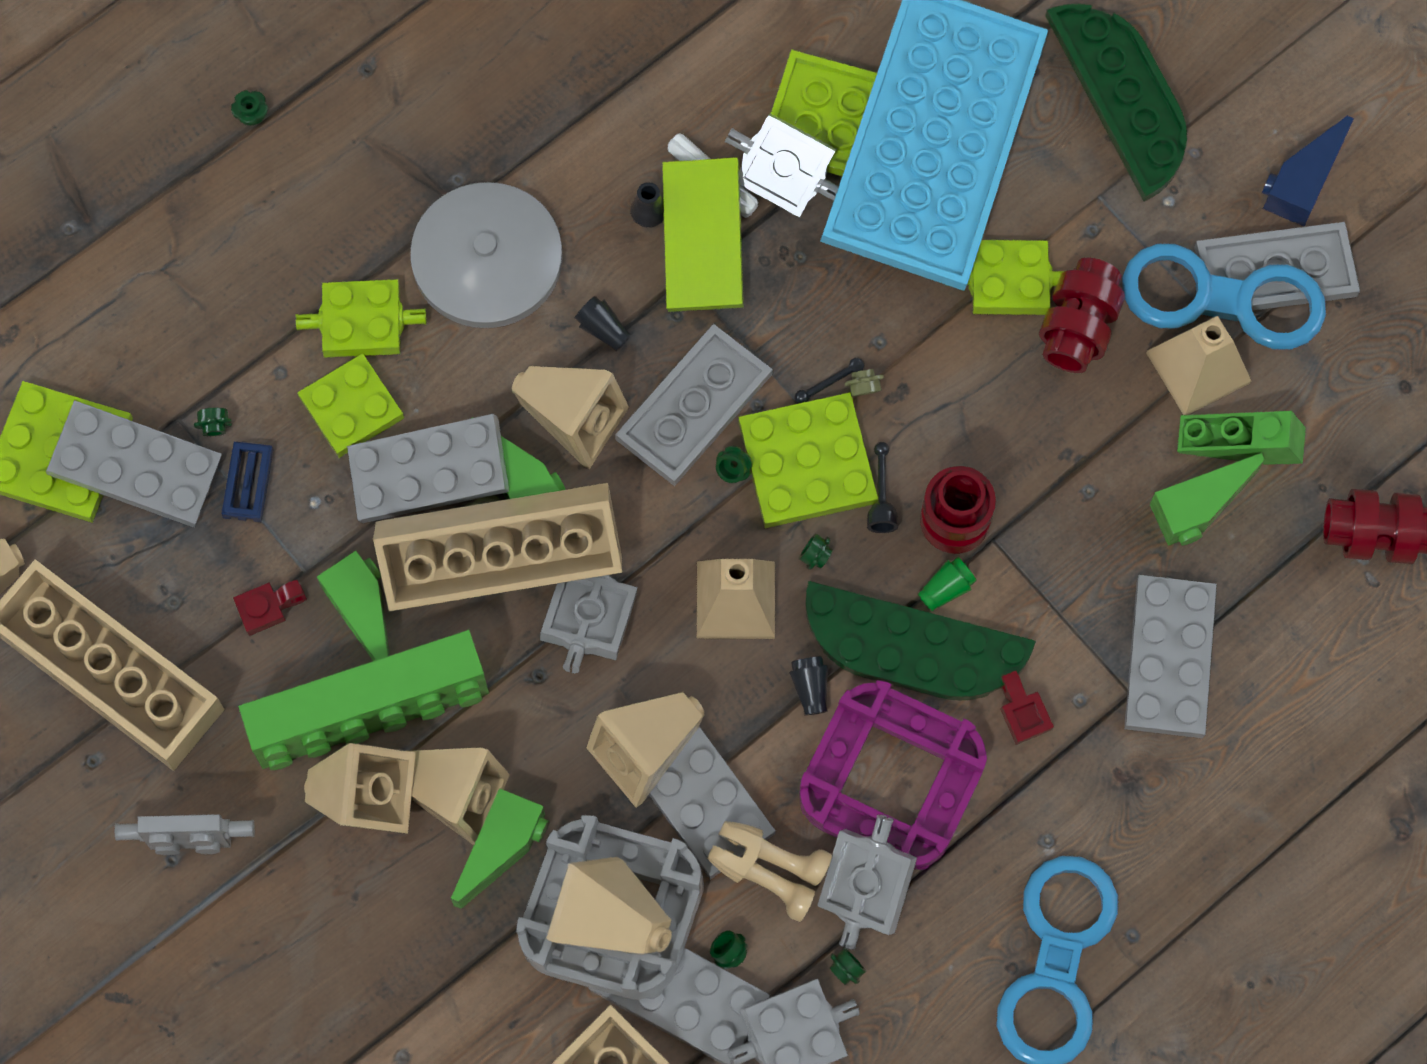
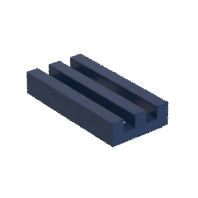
M234 441L221 513L224 519L236 517L242 521L253 519L254 522L262 523L273 456V447L271 445ZM242 452H248L239 508H233ZM257 453H261L262 459L254 507L251 510L248 507Z

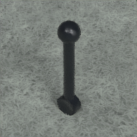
M853 358L845 369L806 391H797L794 397L795 401L798 404L808 402L809 397L849 374L863 371L864 362L860 358Z

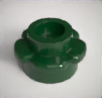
M241 91L235 96V103L231 105V112L241 123L248 126L257 125L263 121L268 112V106L265 104L266 98L258 91ZM248 104L253 105L251 109L246 108Z
M218 407L197 411L198 422L194 423V427L202 429L203 436L208 437L226 434L225 428L232 426L231 419H228V410Z
M728 446L725 448V451L718 453L715 467L718 476L728 483H737L746 480L750 476V469L753 463L749 454L742 451L741 448ZM732 461H736L738 466L734 465Z
M815 533L802 550L799 560L807 565L806 568L808 570L813 569L814 566L821 569L831 556L833 549L828 546L830 542L828 536L824 539Z
M730 930L720 933L710 947V955L714 958L715 964L723 969L739 966L747 955L746 938L742 934H735Z
M843 948L837 955L834 953L830 955L834 963L829 968L844 985H847L850 981L854 984L860 982L859 978L866 972V969L849 950Z

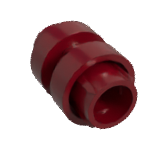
M1086 257L1078 260L1074 270H1067L1061 273L1053 294V301L1058 307H1052L1047 310L1039 331L1041 340L1046 344L1042 355L1052 366L1071 373H1083L1086 371L1091 360H1099L1104 357L1112 336V331L1107 324L1113 323L1118 319L1125 300V293L1119 287L1122 275L1115 266L1100 259Z
M953 466L943 469L930 480L924 495L920 525L925 538L931 545L943 552L959 554L971 551L982 543L989 531L996 505V496L990 481L979 471L966 466Z
M1351 489L1347 500L1329 498L1327 501L1323 523L1324 544L1342 546L1344 558L1370 561L1376 549L1385 550L1387 562L1413 565L1418 553L1427 554V507H1423L1421 496L1416 494L1394 493L1390 503L1387 504L1379 503L1377 491Z

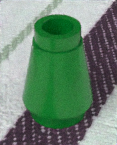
M956 557L951 562L947 560L917 595L927 608L933 612L936 608L971 591L970 586L977 579L959 557Z

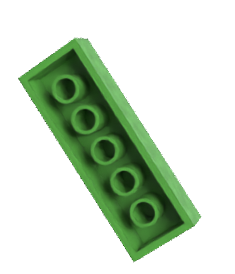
M467 630L238 707L251 749L262 769L269 767L270 770H279L290 766L293 763L292 759L308 755L309 758L319 757L330 752L331 746L346 742V744H358L369 738L368 734L384 729V732L400 730L407 725L406 721L422 717L423 720L436 718L444 714L445 708L457 704L460 707L475 705L482 701V696L489 694L470 631Z

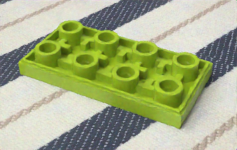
M738 157L663 162L666 306L668 312L743 308Z

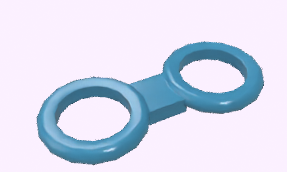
M1155 244L1140 250L1128 262L1122 276V290L1125 293V301L1130 311L1143 322L1158 328H1180L1194 322L1200 315L1218 316L1222 319L1239 321L1243 331L1260 345L1273 350H1291L1307 344L1321 330L1326 317L1325 297L1318 283L1305 271L1290 265H1267L1253 271L1243 281L1211 275L1204 261L1190 249L1177 244ZM1159 260H1171L1182 264L1191 272L1196 282L1195 299L1186 308L1175 312H1163L1155 309L1143 300L1138 290L1140 272L1147 265ZM1272 281H1284L1295 285L1304 293L1309 303L1310 315L1308 321L1300 329L1290 333H1277L1266 329L1256 320L1252 312L1251 298L1253 293L1261 285Z
M1060 856L1044 862L1030 875L1023 891V911L1030 928L1040 937L1041 943L1034 972L1019 977L1004 991L997 1007V1029L1004 1046L1016 1059L1027 1064L1069 1063L1085 1049L1092 1034L1093 1012L1086 994L1075 984L1082 949L1097 944L1111 931L1118 915V895L1111 878L1098 864L1077 856ZM1062 873H1077L1088 878L1096 886L1101 897V913L1097 922L1089 929L1079 933H1065L1052 927L1044 918L1040 909V892L1043 885L1053 876ZM1036 989H1052L1062 994L1071 1003L1076 1015V1029L1071 1040L1063 1047L1052 1051L1037 1050L1028 1046L1018 1036L1013 1024L1014 1009L1018 1000L1027 992Z

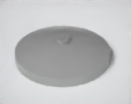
M491 182L475 183L448 192L435 201L423 214L412 238L411 264L413 275L421 294L437 312L462 325L477 328H495L524 319L536 311L548 299L560 276L562 245L558 228L552 216L533 196L506 184Z

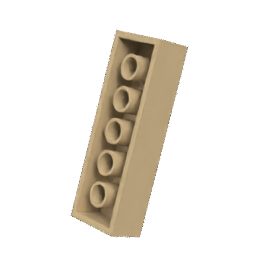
M608 483L376 521L373 542L389 611L622 573V553Z
M37 560L30 564L0 599V638L174 771L224 711L222 704L215 695Z

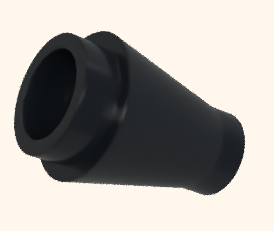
M646 182L639 186L637 195L630 207L633 220L640 226L651 228L658 226L664 221V199L660 194L658 186L651 182Z
M596 296L592 297L575 316V319L580 323L579 328L611 346L616 352L631 337V334L622 325L605 299L600 301Z
M822 656L792 661L793 671H790L789 674L803 706L804 715L809 716L828 712L826 704L828 665L823 664Z

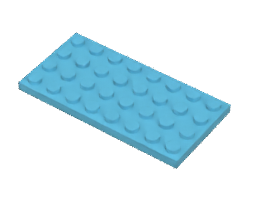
M902 0L820 242L964 291L974 265L1048 30L962 0Z

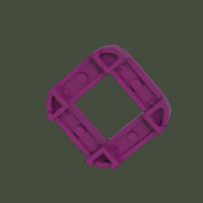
M876 680V683H865L856 686L850 691L847 690L840 698L838 707L806 772L803 773L799 793L801 811L812 825L838 838L839 831L844 829L862 836H872L877 815L890 817L894 822L892 823L887 842L895 849L917 857L914 870H924L939 860L945 853L976 789L987 761L984 742L976 731V726L964 718L963 721L957 720L892 689L891 684L888 682ZM872 727L944 760L912 826L841 793Z

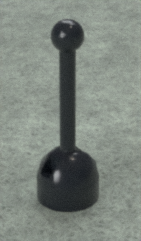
M878 442L874 447V452L878 456V502L868 511L867 529L875 533H890L898 529V514L896 508L891 503L886 502V455L889 453V446L885 442Z

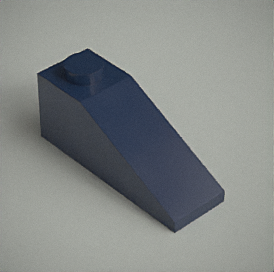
M1350 116L1344 117L1286 160L1278 175L1270 173L1262 191V194L1268 196L1263 207L1264 210L1303 227L1305 226L1354 118Z

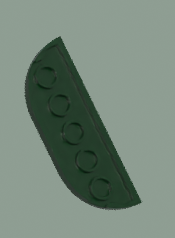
M1065 4L1047 9L1045 17L1142 200L1145 202L1153 198L1168 186L1180 168L1187 144V128L1183 112L1147 44L1128 21L1115 13L1110 15L1091 9L1092 5Z
M808 581L805 601L807 622L810 631H812L816 641L823 649V653L842 669L866 679L888 682L893 686L948 700L979 699L1005 686L1001 676L1016 671L1019 675L1028 663L1036 643L1032 639Z

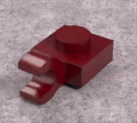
M298 580L284 584L276 592H274L271 584L268 582L233 597L249 636L286 621L282 610L307 600Z
M1016 671L1001 676L1005 685L1001 689L1010 703L1003 705L1000 710L1015 744L1018 745L1052 731L1054 726L1038 691L1027 696Z

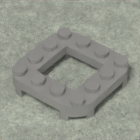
M583 815L580 820L564 825L557 832L553 830L546 841L548 850L523 918L519 917L517 922L519 943L526 960L536 970L545 975L628 999H653L660 996L675 976L703 894V875L695 855L687 848L685 843L673 838L672 842H667L599 823L595 816ZM619 857L624 860L638 879L659 884L660 887L655 900L671 919L669 929L672 932V937L667 948L662 952L631 954L623 951L554 943L547 940V934L569 863Z

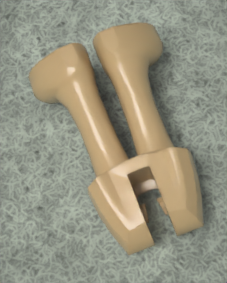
M724 821L718 835L729 840L735 846L739 845L745 848V852L740 858L734 855L732 851L713 845L707 859L718 870L738 883L745 878L779 896L786 904L788 916L795 921L801 922L811 906L815 894L814 890L786 880L755 861L759 858L795 874L803 881L817 886L827 872L832 854L825 850H817L809 856L796 855L763 839V830L746 824Z

